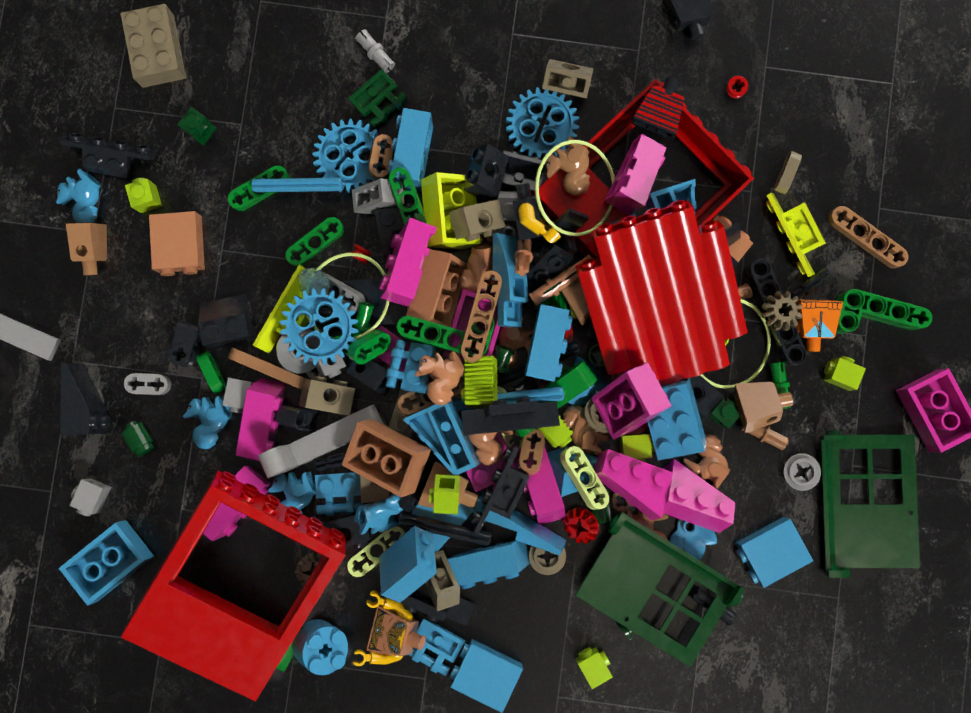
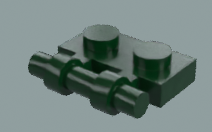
M381 69L352 94L348 100L363 117H366L370 112L373 113L374 117L369 123L375 129L380 123L384 124L391 113L402 108V104L408 98L403 92L397 97L392 94L397 89V85ZM387 99L390 103L380 110L377 106Z

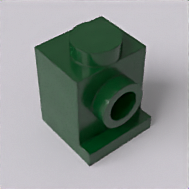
M192 107L177 124L187 135L203 146L217 129L205 116Z
M722 398L707 416L722 429H729L741 414L737 411L738 407L732 401Z

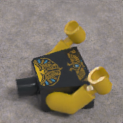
M529 183L515 185L517 199L513 200V208L519 241L543 236L549 243H555L561 236L554 227L546 231L550 225H547L545 223L546 220L541 217L536 195L531 196Z

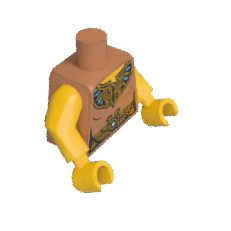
M371 591L370 595L377 597L378 600L376 602L367 600V605L370 608L377 607L367 646V651H370V653L366 654L361 649L356 650L354 654H361L364 658L362 661H353V664L355 666H362L366 661H369V664H390L401 660L404 655L411 654L413 648L421 650L425 645L426 637L417 633L418 620L413 618L410 611L404 609V604L387 597L382 598L378 591Z

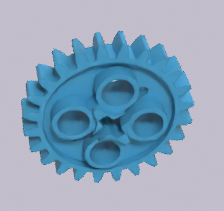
M536 87L535 94L527 90L526 98L521 94L519 95L520 103L513 101L512 106L514 109L508 110V114L511 117L506 118V123L510 125L506 127V132L512 133L508 138L509 141L516 140L513 148L521 147L520 155L528 152V157L536 155V157L541 159V156L545 157L553 147L567 141L569 136L576 140L577 135L574 132L579 130V126L575 123L579 121V117L573 116L577 111L576 108H569L572 101L564 102L565 94L557 97V92L555 91L549 94V90L545 89L544 93H541L540 89ZM532 107H539L542 112L534 114L530 109ZM547 107H551L546 125L543 126L540 138L535 143L534 139L538 133L539 124L542 123ZM553 115H560L563 120L555 122L551 117ZM530 127L534 132L527 135L522 132V129ZM551 135L555 141L547 143L543 137ZM564 145L560 149L564 151L566 150L565 146L568 147V145Z
M349 119L348 125H345L343 120H340L339 127L331 123L333 129L331 131L324 128L326 136L318 135L321 144H314L315 148L319 151L312 153L314 158L318 159L313 162L315 167H320L316 171L318 175H324L322 178H341L343 182L342 190L346 187L348 194L351 193L354 187L358 188L369 181H375L368 173L369 160L363 161L361 156L364 153H370L372 143L378 135L376 129L370 132V124L363 128L361 120L354 125L352 119ZM349 137L356 138L353 144L348 145L345 143ZM383 141L377 144L381 147L380 154L386 149L385 145H381ZM332 152L340 153L337 159H329V155ZM347 154L354 155V158H353V159H350L349 157L347 158L346 155H347ZM380 159L377 165L373 166V168H376V173L378 174L380 173L379 169H384L381 168L382 160ZM348 168L355 169L354 174L351 176H345L344 172Z
M312 288V295L310 296L303 291V299L294 296L296 304L287 303L290 312H282L287 317V320L280 321L281 325L286 326V329L281 330L280 334L288 336L283 340V344L291 343L288 351L296 350V359L303 355L305 364L310 358L313 359L314 366H316L318 360H322L325 366L328 358L335 363V355L337 354L344 358L342 350L348 351L349 345L347 343L356 341V339L351 337V334L358 333L357 329L352 328V325L358 323V320L351 319L355 311H347L350 302L342 304V295L335 299L334 291L328 296L325 293V288H322L320 294H317L315 288ZM325 305L332 309L331 316L327 318L320 316L318 312L320 307ZM300 315H307L310 318V323L306 327H300L296 323L297 318ZM334 318H339L338 322L323 327L322 333L315 330L303 337L299 336V333L314 328L317 321L320 324H324ZM333 327H337L342 331V336L336 340L331 339L328 331ZM314 336L320 340L318 348L310 349L307 347L306 340L309 337Z

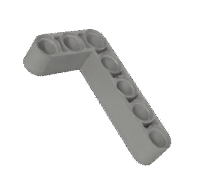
M375 404L291 444L278 446L259 454L258 458L267 478L286 473L350 443L358 421L373 419L383 424Z

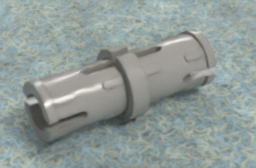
M366 29L362 30L363 36L359 32L355 38L356 41L367 51V56L373 59L385 73H388L389 70L387 68L392 70L395 66L394 61L389 58L383 51V46L377 43Z

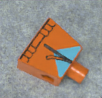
M798 299L795 304L803 305V308L797 310V312L803 316L800 319H796L798 322L796 328L800 337L806 338V351L820 352L821 338H834L836 335L843 301Z

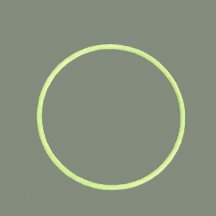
M569 140L553 147L541 161L535 180V195L540 212L551 227L565 235L583 236L602 225L608 218L613 206H609L603 219L590 230L579 233L562 230L548 218L540 201L539 178L543 165L548 157L558 148L568 144H582L595 150L602 157L610 172L612 183L615 177L609 161L597 147L585 141Z
M343 253L329 258L315 270L309 279L305 292L309 293L313 279L325 265L341 257L356 256L364 258L373 263L383 276L387 275L382 267L372 258L359 253ZM386 300L379 320L365 333L353 337L354 339L358 340L378 327L385 317L390 301ZM315 325L314 329L318 330L319 333H322V331L319 330Z
M740 299L741 303L746 304L752 309H754L761 317L762 313L757 307H755L753 304L745 300ZM761 317L767 333V349L765 357L758 370L750 378L741 383H748L751 380H753L763 369L768 359L771 345V336L769 326L766 325L767 321L765 318ZM703 374L700 375L710 385L718 388L732 389L735 386L716 384L707 379Z

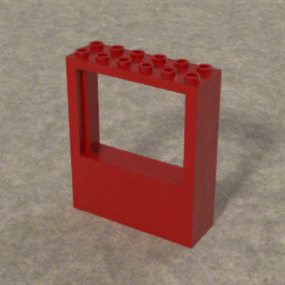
M657 79L651 82L588 143L597 147L605 155L635 127V125L631 124L633 117L652 86L656 85L663 88L664 83H660ZM683 103L676 136L724 184L695 212L697 226L699 227L703 222L711 220L754 177L751 175L750 169L745 165H741L735 159L734 153L730 149L724 148L719 143L718 137L713 132H708L702 126L703 123L700 118L692 115L686 109L685 103ZM586 145L584 147L589 151V166L586 174L590 176V185L584 194L574 196L565 191L563 180L567 173L562 169H559L539 187L542 207L551 221L559 219L569 208L588 215L589 220L575 233L584 232L595 227L603 219L610 204L604 202L610 189L590 170L601 156ZM612 207L608 218L603 224H612L629 215ZM590 233L583 236H574L577 250L584 257L590 255L591 258H599Z
M218 470L131 615L121 638L256 702L344 559L346 537L335 528L329 529L323 526L320 520L302 515L301 511L296 507H287L281 504L280 500L275 496L269 494L266 496L258 492V488L254 485L239 482L233 474L226 471L222 473ZM221 503L323 555L280 626L178 576Z

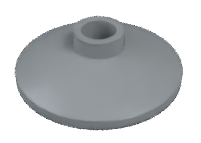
M310 329L299 333V336L303 337L313 331ZM282 334L276 346V355L280 364L286 370L298 374L313 370L316 367L313 364V359L310 358L306 364L304 363L303 355L296 359V353L288 351L291 343L283 344V340L288 336ZM314 336L309 337L306 340V345L310 349H315L319 347L320 340Z

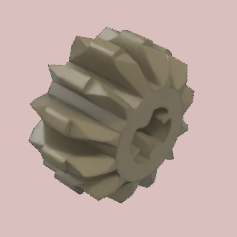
M780 291L774 293V296H768L766 298L768 303L762 304V308L767 310V312L761 314L762 318H769L766 325L770 326L774 323V330L776 331L780 330L781 327L784 331L790 329V326H797L798 322L796 319H800L803 316L797 312V310L803 308V305L795 304L798 301V297L795 296L790 299L791 295L788 291L783 295ZM784 308L785 313L780 314L779 309Z

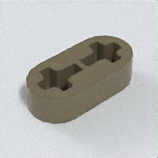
M793 151L788 153L774 185V191L781 194L787 193L801 162V154Z

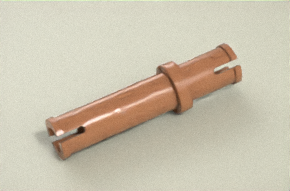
M587 255V257H585L581 261L591 258V256ZM581 261L569 267L552 280L550 278L547 279L546 284L530 293L529 296L535 305L539 306V304L553 295L558 296L560 294L559 291L579 279L577 273L566 280L565 278L577 271L575 265H579ZM561 281L559 285L543 294L546 290H548L549 288L553 287L555 284Z

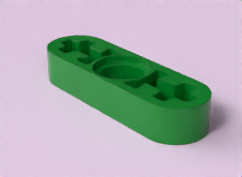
M273 166L253 179H275L277 172L282 175V179L290 178L284 167ZM253 179L232 190L228 195V202L235 210L245 211L276 192L255 194L252 191ZM248 189L254 198L250 199L249 196H246L248 194L245 191ZM238 195L244 197L242 199L243 204L241 205L235 203Z
M404 167L395 168L389 175V182L404 225L409 218H412L411 214L406 216L405 212H411L416 208L419 210V212L414 213L416 219L427 224L410 171ZM397 172H400L401 175H406L407 178L404 180L405 188L410 185L411 190L407 189L400 194L398 193L397 189H402L399 181L395 182L394 180ZM403 195H412L415 199V204L412 207H405L401 201Z
M335 217L327 218L288 248L286 251L287 261L294 267H298V265L304 266L343 235V224ZM330 224H333L334 226L338 224V226L336 227L338 231L336 233H333L331 231L328 234H326V236L329 238L327 241L325 240L323 235L319 233L321 230L324 233H327L330 230ZM314 236L321 239V245L318 248H311L309 246V240ZM303 244L311 252L308 255L307 252L304 251L300 255V261H297L296 259L292 261V259L294 258L293 253L295 251L297 253H301L304 250L301 247Z

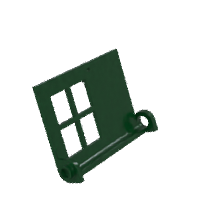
M826 431V435H821L826 576L829 578L850 577V569L848 568H920L915 434L840 435V431ZM839 449H866L867 474H840ZM872 449H900L901 474H873ZM840 479H867L868 504H841ZM873 479H901L902 504H874Z
M619 511L608 527V532L611 533L610 538L575 596L691 668L726 607L738 606L744 597L743 592L745 589ZM669 564L691 577L676 602L655 589ZM695 581L716 593L702 618L681 605ZM652 593L673 605L659 630L638 618ZM678 609L699 622L685 647L664 634Z

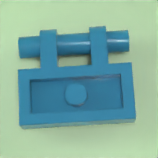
M396 340L395 348H392L390 355L392 356L390 369H387L386 377H388L386 386L395 388L396 381L402 380V390L426 394L430 375L415 376V373L418 370L421 357L427 355L433 358L436 348L432 345L411 342L410 350L404 351L406 342ZM402 359L407 360L404 372L399 371Z
M350 472L315 475L316 499H326L325 505H317V515L326 514V516H334L335 513L354 515L358 507L364 505L361 502L355 503V496L361 495L359 474ZM346 496V503L334 504V497Z
M424 617L417 629V633L426 637L425 645L421 650L413 648L411 654L408 655L412 657L413 661L417 663L420 661L429 666L432 672H439L446 676L450 667L443 664L444 659L453 663L465 640ZM426 648L438 654L436 659L424 653Z

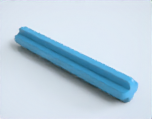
M341 178L252 180V191L254 192L341 191L343 187Z

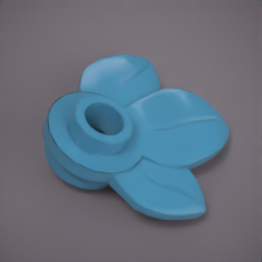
M679 519L677 530L671 535L670 542L700 560L704 555L705 545L717 543L715 532L693 524L692 530L687 531L686 524L689 522Z

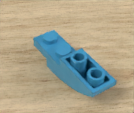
M493 233V271L497 272L502 279V286L498 297V326L519 328L522 327V304L528 303L527 275L525 274V276L521 277L520 274L515 273L516 261L514 260V253L517 251L515 237Z

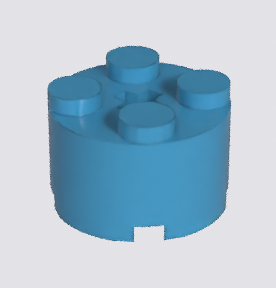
M320 619L309 621L302 627L304 628L299 634L297 633L293 640V653L296 659L310 672L317 675H327L337 669H341L345 664L348 652V642L345 634L332 624Z

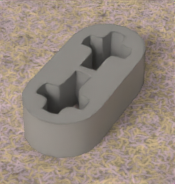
M133 373L125 378L124 387L126 391L132 394L164 395L169 392L171 381L165 375ZM136 378L137 381L145 382L144 386H137L136 388L131 383L136 381ZM160 378V382L164 383V387H160L158 391L157 387H151V382H159Z

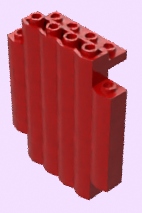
M678 200L672 202L666 208H652L643 215L637 217L627 216L618 223L612 225L610 223L602 224L591 231V238L599 258L585 259L579 265H575L608 375L619 374L649 363L660 385H669L685 378L697 377L705 372L720 370L730 365L724 340L738 338L748 332L725 228L719 220H709L703 222L698 227L693 206L689 201Z

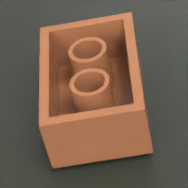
M430 249L428 256L424 257L421 268L423 272L414 300L407 307L406 316H412L451 328L463 291L460 287V277L463 271L467 270V264L451 253Z
M373 419L357 422L342 466L402 498L415 493L431 449Z

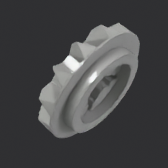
M799 453L791 456L784 463L785 466L782 473L784 474L785 482L793 489L800 491L810 490L819 482L821 477L820 465L812 456ZM798 466L800 468H807L804 472L805 478L795 476L798 472Z

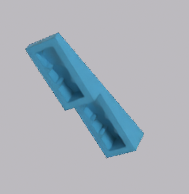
M485 491L477 499L474 514L476 511H481L484 505L481 500ZM515 509L510 519L492 511H489L485 519L487 522L516 531V541L557 555H561L566 543V539Z

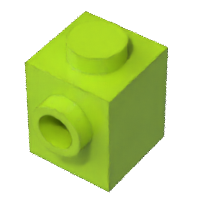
M137 178L131 184L125 185L130 205L138 212L143 213L162 207L157 186L150 180Z
M841 356V358L832 359L826 364L824 381L848 391L858 390L866 368L854 364L855 360L852 358Z
M650 434L619 437L621 454L645 463L646 458H652L655 447Z
M436 474L434 488H430L429 503H434L433 513L458 514L460 476Z
M588 647L578 654L579 657L576 658V661L592 689L613 678L607 667L611 663L604 651L599 653L596 647L593 649Z

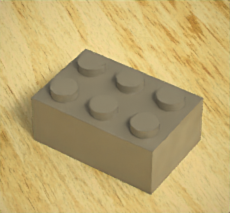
M161 4L122 12L121 18L133 79L142 88L186 79L175 18L167 5Z

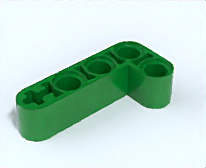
M858 289L843 292L836 299V301H843L836 331L838 334L856 330L861 317L907 330L926 328L932 322L931 312L924 307ZM848 295L853 298V306L847 302ZM870 302L875 304V312L871 311L869 307ZM893 308L897 310V318L892 315ZM843 317L848 321L847 328L843 327L841 323Z
M404 316L398 321L397 330L403 338L421 344L432 345L435 348L449 352L455 351L456 354L462 355L461 347L466 332L412 316ZM493 319L482 356L486 355L494 330ZM409 322H411L414 328L420 330V338L417 337L418 333L413 330H409L407 334L403 326H408ZM478 322L472 325L471 330L474 334L480 335L484 331L478 329ZM431 328L438 331L437 338L427 340L425 338L426 331ZM457 335L461 338V342L457 347L448 345L447 342L450 336ZM470 336L468 337V340H472L473 342L478 341V342H481V343H482V341H483V340H475V339L471 338ZM466 348L465 351L468 352V357H473L475 353Z
M584 360L562 373L560 377H556L555 382L551 381L541 389L562 387L564 399L562 401H554L557 402V406L560 408L591 387L598 379ZM534 429L515 431L522 438Z

